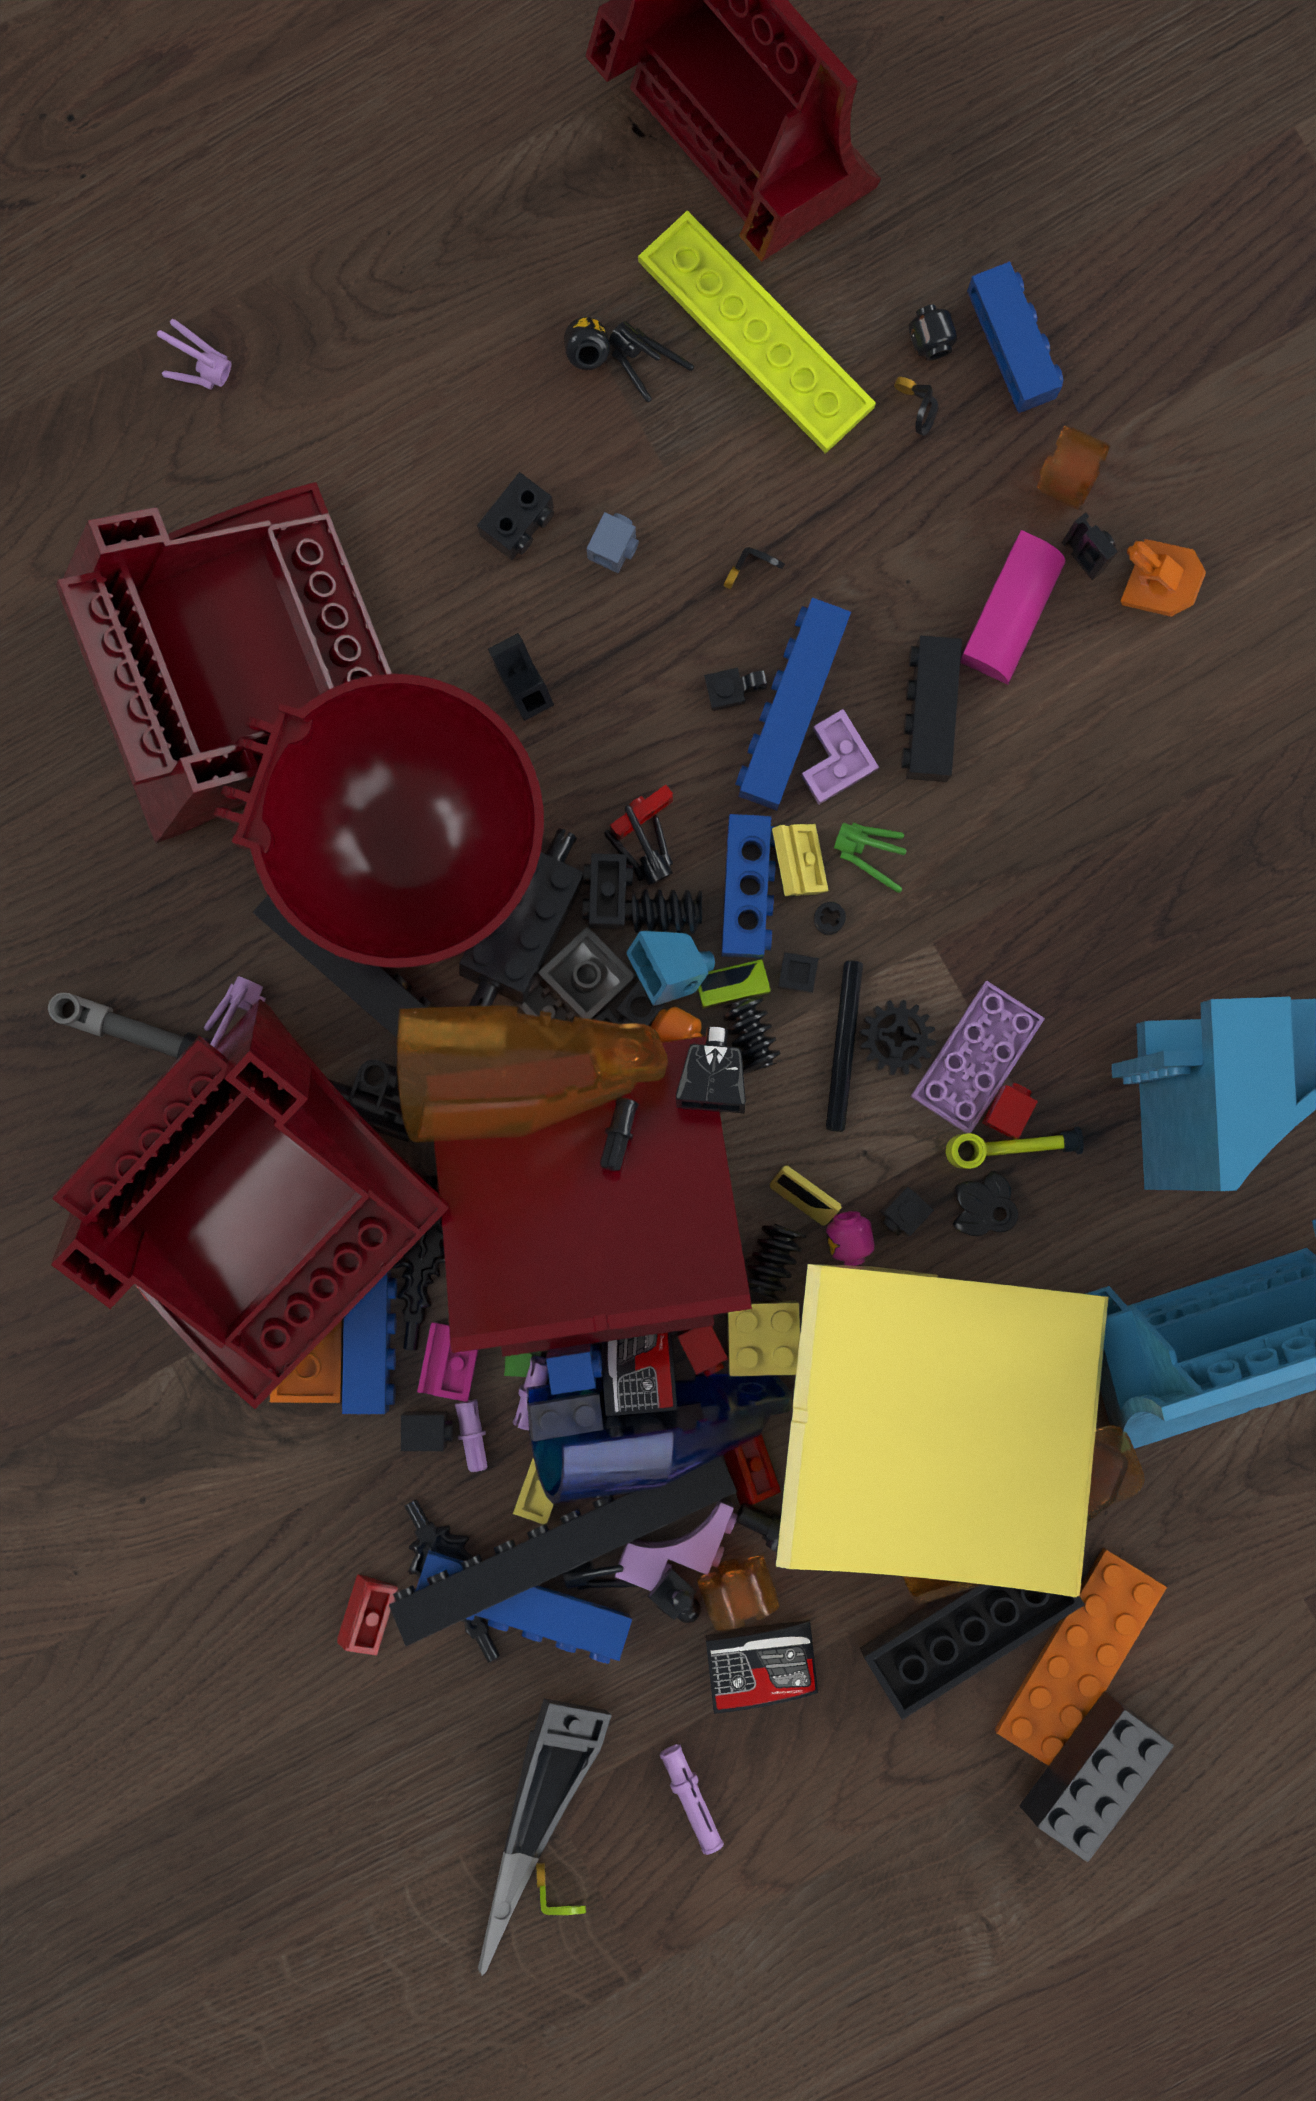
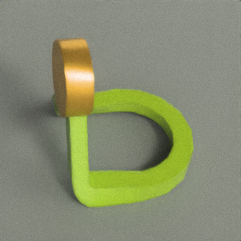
M536 1863L537 1888H540L541 1911L545 1915L586 1913V1905L547 1907L545 1863Z

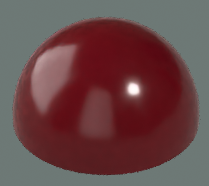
M383 674L354 679L337 685L316 696L300 709L280 703L274 724L254 717H247L245 725L249 726L252 730L270 735L268 743L265 745L248 738H240L237 746L263 756L250 793L225 785L222 788L221 794L231 800L241 801L246 806L243 814L235 813L224 807H216L213 815L239 825L231 842L238 847L251 851L256 871L267 894L286 920L303 936L321 948L357 963L392 968L418 967L441 962L476 946L502 925L518 906L530 885L542 849L544 833L542 794L535 769L527 751L507 723L488 705L454 685L433 678L408 674Z

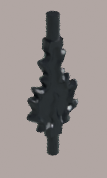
M424 1175L423 1180L436 1191L438 1176ZM442 1217L392 1267L395 1269L406 1267L401 1276L405 1279V1284L397 1295L398 1299H403L406 1302L402 1310L404 1322H406L403 1345L405 1350H417L420 1323L424 1321L425 1309L432 1305L427 1294V1287L429 1284H433L432 1274L440 1277L439 1265L440 1263H445Z
M417 1499L404 1505L416 1527L414 1533L417 1537L409 1546V1549L416 1554L408 1570L410 1575L416 1574L420 1578L429 1550L462 1561L473 1557L464 1548L469 1537L450 1534L449 1525L436 1527L432 1521L429 1522ZM476 1615L474 1620H462L465 1624V1632L472 1639H476L487 1662L489 1663L497 1659L500 1654L488 1633L489 1626L487 1621Z

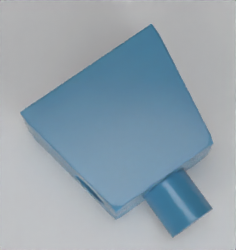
M640 931L626 952L653 1006L693 994L702 984L708 972L712 971L715 966V958L712 952H699L691 936L687 933Z

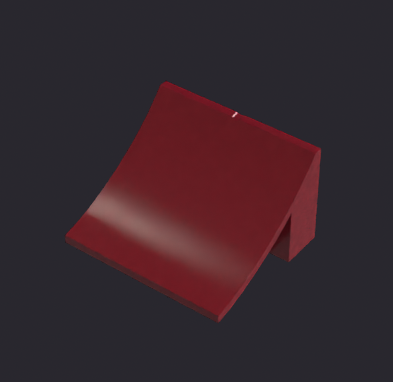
M610 0L599 6L585 57L606 82L637 65L630 89L744 220L745 224L739 237L761 262L876 189L879 185L881 178L851 143V111L858 81L788 0Z
M317 482L254 500L167 534L157 507L88 520L64 577L58 579L56 583L60 599L155 844L180 835L216 818L213 815L216 807L234 810L245 805L241 801L226 798L225 795L221 794L223 786L226 785L250 793L263 756L249 752L237 745L240 738H248L257 743L267 745L270 735L250 729L249 726L245 725L247 717H254L274 724L280 703L300 709L316 696L337 685L363 677L392 674Z
M259 999L223 1037L216 1049L202 1037L198 1036L54 1192L52 1199L69 1211L70 1214L51 1266L109 1309L135 1284L187 1345L234 1392L256 1409L449 1209V1204L360 1116L300 1047L271 1007Z
M706 1035L426 1077L439 1195L449 1204V1209L441 1217L452 1353L501 1346L502 1356L505 1357L589 1343L714 1326V1314L752 1309L720 1112L676 1107V1093L691 1044L705 1045ZM627 1098L639 1104L630 1132L633 1134V1139L628 1140L621 1169L619 1171H610L600 1165L607 1138L605 1128L610 1127L616 1099Z

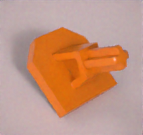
M1144 539V542L1135 541L1133 546L1128 547L1127 554L1135 565L1121 598L1123 606L1172 617L1194 605L1206 574L1194 549Z

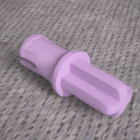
M477 1399L455 1404L461 1434L458 1435V1440H463L467 1466L470 1472L487 1469L482 1438L486 1431L482 1430Z

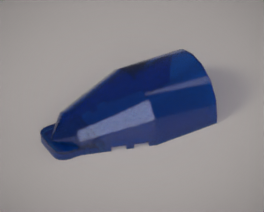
M695 1374V1381H676L678 1407L701 1403L704 1419L697 1421V1428L682 1432L681 1428L676 1427L669 1430L634 1434L633 1430L624 1431V1436L610 1438L609 1433L605 1432L603 1422L606 1418L611 1417L606 1416L603 1377L596 1378V1386L593 1389L554 1395L551 1394L550 1384L527 1387V1403L595 1392L600 1397L603 1430L533 1441L530 1435L539 1481L546 1497L552 1504L659 1489L760 1436L771 1415L787 1413L792 1409L793 1393L776 1375L730 1376L727 1374H712L705 1376V1374ZM635 1414L619 1415V1416H629V1415H635Z

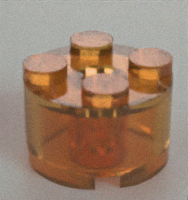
M1065 425L1057 439L1056 445L1058 447L1053 457L1050 455L1047 457L1039 475H1041L1037 489L1041 490V493L1079 510L1080 505H1083L1099 476V469L1101 467L1099 463L1101 460L1105 462L1111 445L1074 427L1070 428Z
M764 1555L751 1557L741 1564H738L737 1559L722 1562L717 1567L719 1572L709 1573L697 1579L709 1618L716 1630H731L745 1626L744 1620L754 1616L757 1621L761 1620L780 1607Z

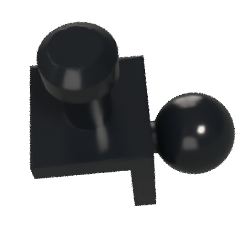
M669 1568L647 1596L657 1605V1608L673 1620L677 1617L683 1623H692L698 1619L701 1613L700 1603L693 1597L697 1591L671 1568Z

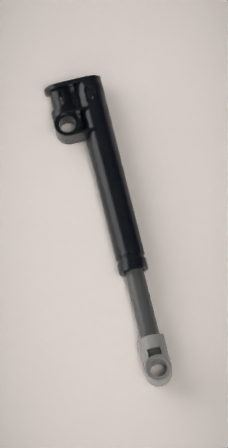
M70 993L56 994L51 998L48 1005L49 1015L57 1023L99 1037L107 1034L177 1059L200 1036L191 1032L181 1036L113 1013L112 1007ZM68 1001H72L75 1005V1012L70 1018L66 1019L62 1012L63 1006ZM205 1038V1039H204V1040L207 1041L209 1044L212 1042V1039H209V1038ZM369 1060L363 1063L358 1070L353 1087L328 1079L376 1132L406 1142L411 1140L428 1093L426 1077L429 1075H425L421 1079L403 1073V1069L379 1060ZM374 1067H381L384 1071V1080L379 1085L372 1086L368 1081V1073ZM406 1084L415 1087L416 1090L413 1091L402 1087V1085Z

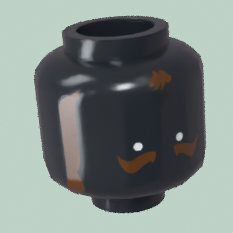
M934 304L918 309L916 311L917 317L908 325L915 353L918 356L926 357L927 361L947 356L952 352V346L957 342V334L951 313L946 309H937Z

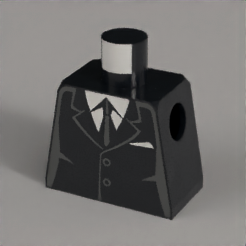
M709 1027L706 1032L705 1045H690L676 1093L677 1108L745 1114L746 1098L741 1049L727 1047V1029Z

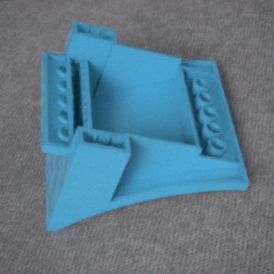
M1291 997L1210 999L1200 1003L1201 1019L1143 1021L1136 1024L1138 1058L1111 1065L1112 1078H1123V1084H1139L1144 1190L1237 1191L1250 1172L1295 1126L1316 1110V999L1291 1000Z
M1315 1219V1220H1312V1224H1313V1228H1314V1232H1315V1237H1316V1219ZM1308 1248L1128 1306L1110 1286L1086 1293L1109 1297L1100 1390L1114 1442L1120 1453L1231 1418L1258 1407L1261 1408L1316 1390V1255Z

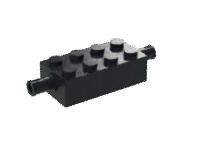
M558 828L547 852L540 853L535 873L518 906L490 936L465 951L459 963V976L479 984L469 1005L465 1009L473 1016L477 1011V1018L485 1020L487 1018V1014L497 994L523 1005L537 977V973L540 971L582 888L584 872L564 863L573 844L577 840V837L571 832H568L565 838V829Z

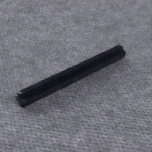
M848 960L844 963L826 1120V1129L834 1132H843L845 1130L863 971V964L853 960Z

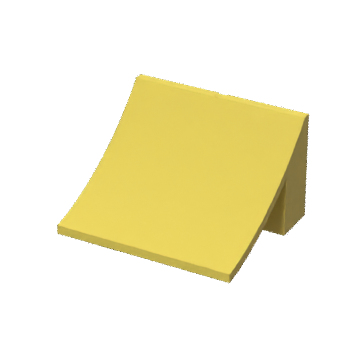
M808 1264L776 1567L919 1577L1024 1589L1071 1597L1079 1596L1109 1297L940 1278L936 1274L873 1266Z

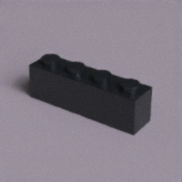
M920 635L916 646L910 647L909 667H914L913 680H908L906 701H912L911 714H905L903 731L905 735H909L908 748H903L901 756V768L907 769L906 779L947 782L952 776L962 639Z

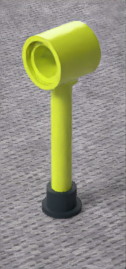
M1079 1126L1074 1127L1072 1131H1062L1060 1135L993 1142H984L978 1135L966 1133L958 1134L949 1140L946 1146V1156L953 1166L971 1169L981 1165L986 1156L1062 1149L1063 1152L1075 1151L1077 1154H1082L1084 1143ZM964 1141L969 1142L974 1149V1154L968 1161L961 1159L958 1153L959 1146Z

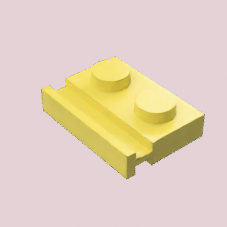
M816 824L780 825L772 828L785 896L818 895L828 892Z

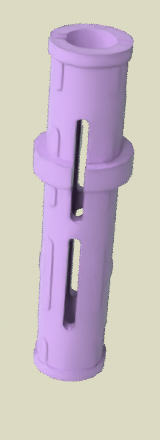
M672 1745L660 1753V1758L663 1760L672 1781L670 1787L673 1793L678 1794L703 1854H712L722 1848L724 1842L715 1827L697 1786L698 1777L695 1772H691L681 1745Z

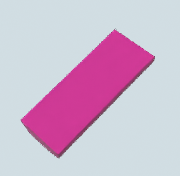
M1023 530L1020 531L961 655L960 663L1007 685L1009 684L1065 564V557L1057 548Z

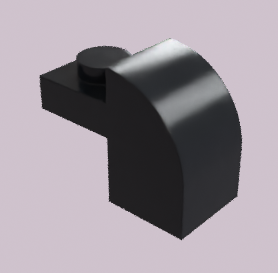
M519 633L488 648L495 664L494 666L524 721L554 706L548 689L535 668Z

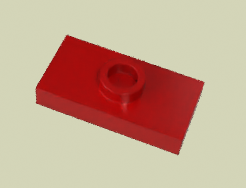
M665 784L646 799L640 796L633 800L629 805L632 807L640 825L673 802V793ZM627 813L610 824V830L618 840L623 839L634 831Z

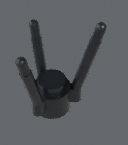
M627 321L620 323L609 338V343L615 348L612 356L621 363L646 402H651L652 398L627 360V356L635 358L643 351L656 361H659L661 359L660 354L689 371L694 369L693 364L646 336L640 329H635Z
M626 805L625 811L646 854L639 859L642 865L638 864L611 831L606 830L604 835L620 854L627 855L626 861L629 865H633V870L639 881L646 879L648 885H652L673 874L670 868L673 862L668 854L660 820L657 815H654L652 818L660 849L659 853L658 850H652L632 807Z
M590 1560L563 1573L567 1589L578 1587V1590L587 1588L639 1587L622 1579L595 1580L596 1576L623 1572L624 1567L622 1565L594 1568L593 1562Z

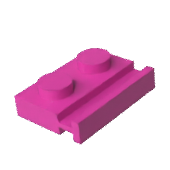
M431 1322L417 1392L468 1402L479 1349L452 1353L449 1325Z

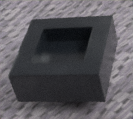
M784 952L778 988L812 994L819 958Z

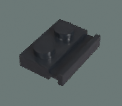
M1085 512L1075 520L1061 543L1064 546L1069 543L1073 548L1071 553L1073 558L1091 580H1094L1103 573L1118 551L1115 548L1114 539L1108 532L1101 531L1097 525L1093 527L1087 522L1089 515Z

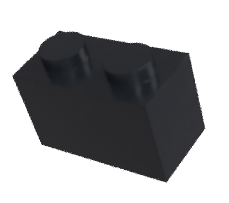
M519 472L478 523L477 527L480 537L511 560L518 553L524 554L532 544L533 537L531 536L539 526L544 528L554 515L552 496Z

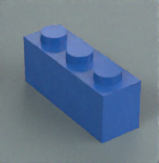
M593 1343L548 1350L546 1362L552 1395L595 1388L596 1378L602 1377L600 1344L593 1345Z

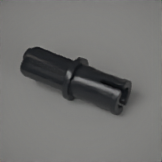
M627 1098L616 1099L610 1127L605 1128L607 1138L600 1165L610 1171H619L621 1169L628 1140L633 1139V1134L630 1132L639 1104Z

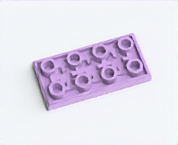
M985 981L910 1097L961 1131L971 1133L1045 1018L990 982Z

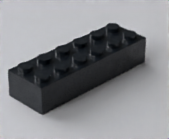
M963 1582L860 1647V1650L900 1718L903 1720L1085 1604L1080 1596L1071 1597Z

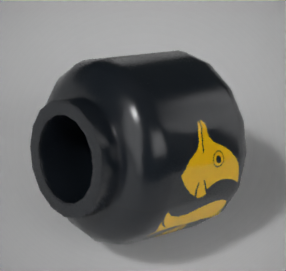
M591 317L578 318L567 327L564 334V346L569 362L581 370H594L600 367L609 355V340L605 327L598 320Z

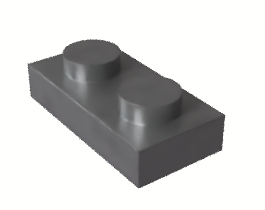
M596 1392L527 1403L530 1435L533 1441L603 1430L600 1397Z

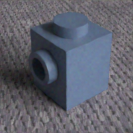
M604 512L586 548L587 558L619 573L625 559H632L639 544V540L635 539L636 527L632 525V521L618 513H614L612 516Z

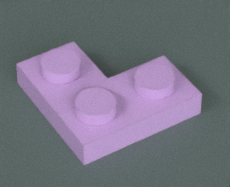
M844 709L813 727V731L829 757L803 772L801 777L818 805L879 769V766Z

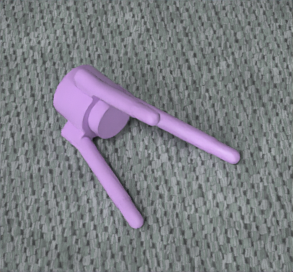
M171 319L170 324L205 352L201 353L161 330L157 332L158 337L198 360L196 371L201 376L163 371V377L198 384L212 390L214 384L219 387L224 385L231 370V361L227 360L226 355L213 349L175 319Z
M240 976L237 977L234 985H230L225 997L204 1026V1030L209 1031L229 1003L231 1004L210 1045L216 1049L238 1008L248 1011L259 999L265 1002L266 998L260 996L263 989L262 986Z

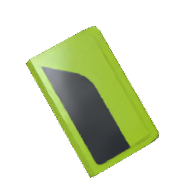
M762 959L709 971L698 988L702 1009L771 992Z

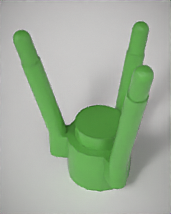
M843 822L834 849L842 851L840 858L852 862L887 887L900 893L902 891L901 886L858 858L854 853L862 854L864 846L869 845L905 855L907 852L905 848L868 837V835L902 839L904 834L897 831L866 827L854 822L852 825Z

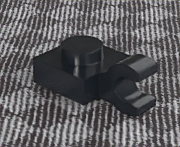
M738 668L704 675L712 711L745 704L744 693L767 689L764 670L752 672L743 677H740Z

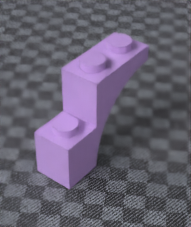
M726 1499L719 1500L704 1522L691 1532L676 1539L660 1542L635 1539L627 1543L618 1565L624 1567L623 1572L615 1573V1577L652 1591L669 1568L672 1567L671 1564L667 1563L668 1559L708 1575L711 1566L717 1568L722 1558L724 1547L719 1545L724 1532L731 1534L736 1522L737 1514L733 1513V1502Z

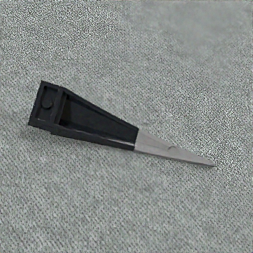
M545 1698L543 1700L535 1729L530 1730L478 1966L482 1976L489 1967L536 1863L570 1800L602 1748L612 1716L605 1709Z

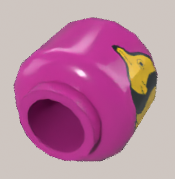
M848 1211L839 1213L828 1224L826 1233L831 1256L836 1260L844 1261V1264L848 1266H855L864 1263L865 1257L873 1253L875 1244L871 1222L866 1217L861 1216L859 1212Z

